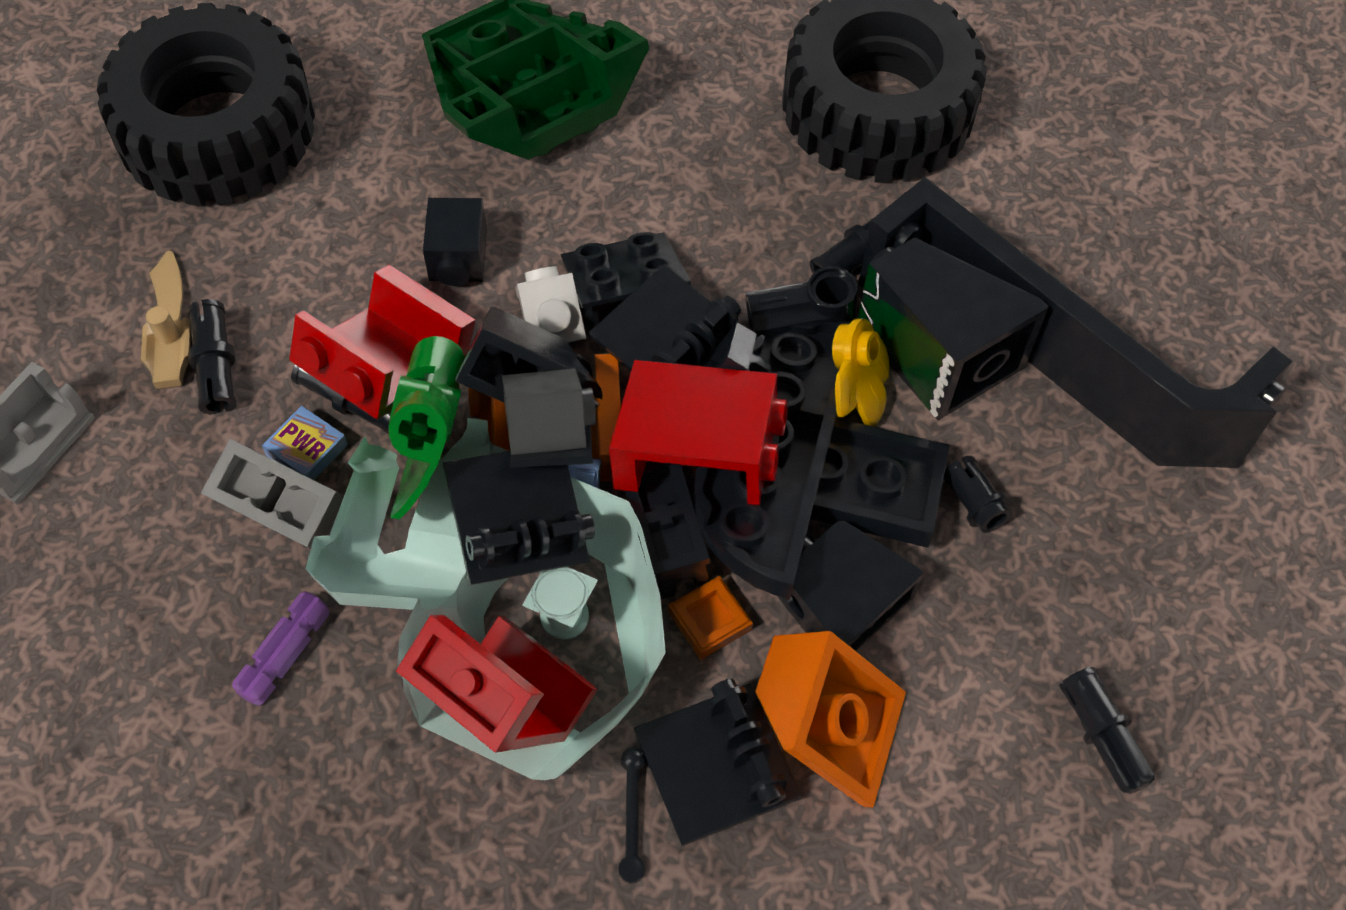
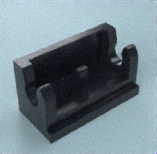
M647 461L638 492L626 491V495L643 530L660 599L675 596L677 590L675 583L682 579L694 578L697 586L704 585L708 581L705 565L710 564L711 561L681 465Z

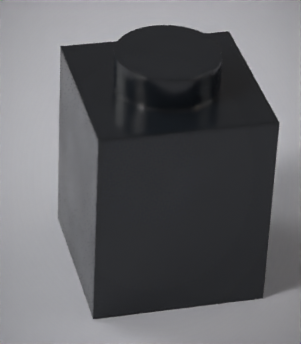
M428 198L423 254L429 281H440L450 286H460L467 282H483L487 238L483 198Z

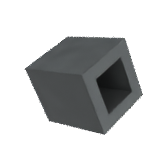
M576 368L502 375L507 433L511 455L586 448L585 426L596 424L595 405L592 388H581Z

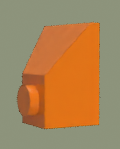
M831 631L774 635L755 692L783 749L858 804L874 808L906 691Z

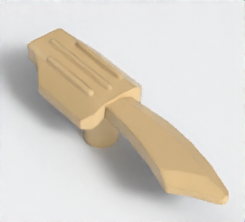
M167 251L159 263L149 272L158 306L148 310L146 313L147 323L142 327L141 361L150 371L152 383L156 389L182 386L184 374L189 363L188 351L192 343L190 320L186 317L180 320L183 304V283L180 268L174 253Z

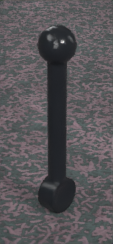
M631 747L622 753L620 759L621 765L627 770L625 858L619 863L618 870L619 876L624 882L634 884L639 882L645 873L644 863L638 857L639 771L644 767L646 758L642 750Z

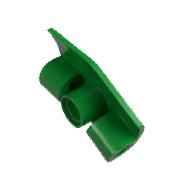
M431 336L418 342L412 352L406 376H400L388 428L389 438L393 447L401 455L406 456L407 461L390 515L392 519L400 520L420 497L439 463L445 442L449 443L461 394V389H459L460 383L455 381V377L465 356L461 348L454 341L445 337Z

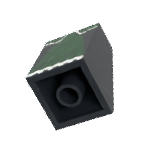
M913 238L897 248L887 247L881 250L870 261L858 319L870 321L874 331L878 332L886 346L889 365L939 421L1026 367L1049 307L1042 299L932 245Z

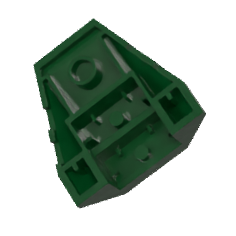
M493 0L421 34L445 118L468 138L527 160L546 155L553 151L557 145L579 134L590 133L599 124L615 117L649 51L648 40L621 22L608 19L604 23L605 26L587 23L586 15L576 11H572L569 14V18L554 15L551 5L531 0Z

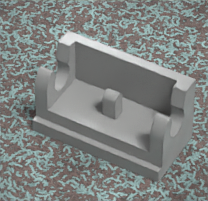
M31 362L0 395V495L16 505L25 498L95 419V416L88 411L78 393L69 384L65 383L60 389L52 381V377L47 371L34 362Z

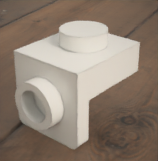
M557 266L525 272L526 282L518 283L515 287L523 319L567 340L568 343L586 339L573 274L559 275Z

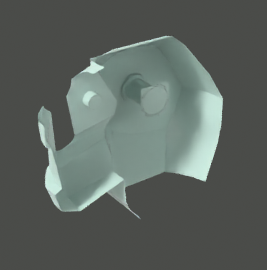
M467 418V429L464 435L450 449L446 456L439 460L427 487L419 499L409 528L405 549L384 554L378 546V540L399 466L396 461L397 454L378 445H369L366 436L348 461V464L354 471L330 535L315 536L305 569L340 605L413 610L399 638L398 666L430 615H445L481 644L486 636L484 614L494 593L508 579L469 585L443 468V462L509 452L491 443L487 420ZM572 477L571 482L578 511L581 515L590 514L594 521L595 536L593 539L585 540L589 555L605 564L629 694L609 713L582 732L572 729L564 742L495 753L403 678V692L419 726L534 780H549L559 777L610 732L642 696L666 653L660 593L643 530L629 501ZM569 567L540 572L522 606L540 613L541 624L544 630L552 637L558 639L574 638L587 627L589 611L586 602L598 580Z

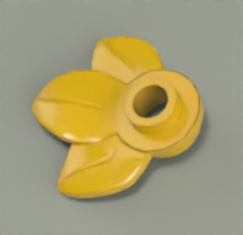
M854 319L850 324L838 326L832 343L833 361L837 369H839L835 381L837 417H845L856 408L864 425L875 427L879 423L886 406L887 394L884 383L889 378V356L883 340L878 332L874 331L870 321L867 319Z

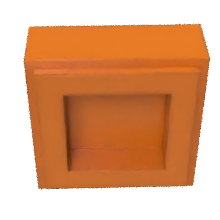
M720 576L668 605V613L700 660L752 630V621Z

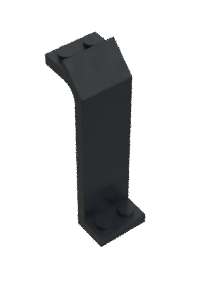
M927 176L872 218L859 284L864 287L868 265L877 253L887 247L897 248L909 240L917 238L1042 299L1049 308L1028 361L1157 466L1239 468L1277 412L1272 407L1287 389V387L1280 383V380L1293 361L1274 346L1231 386L1221 389L1199 387L1186 380Z

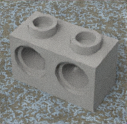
M229 439L201 494L308 548L312 547L315 536L330 535L344 498L343 494L232 439Z

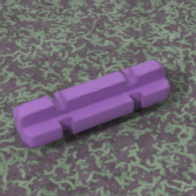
M306 591L298 594L287 609L291 615L288 618H280L252 655L255 663L252 666L245 665L234 679L232 687L241 698L257 706L263 704L276 687L272 684L275 677L283 678L311 640L307 634L310 630L316 632L329 616L327 605L314 594Z

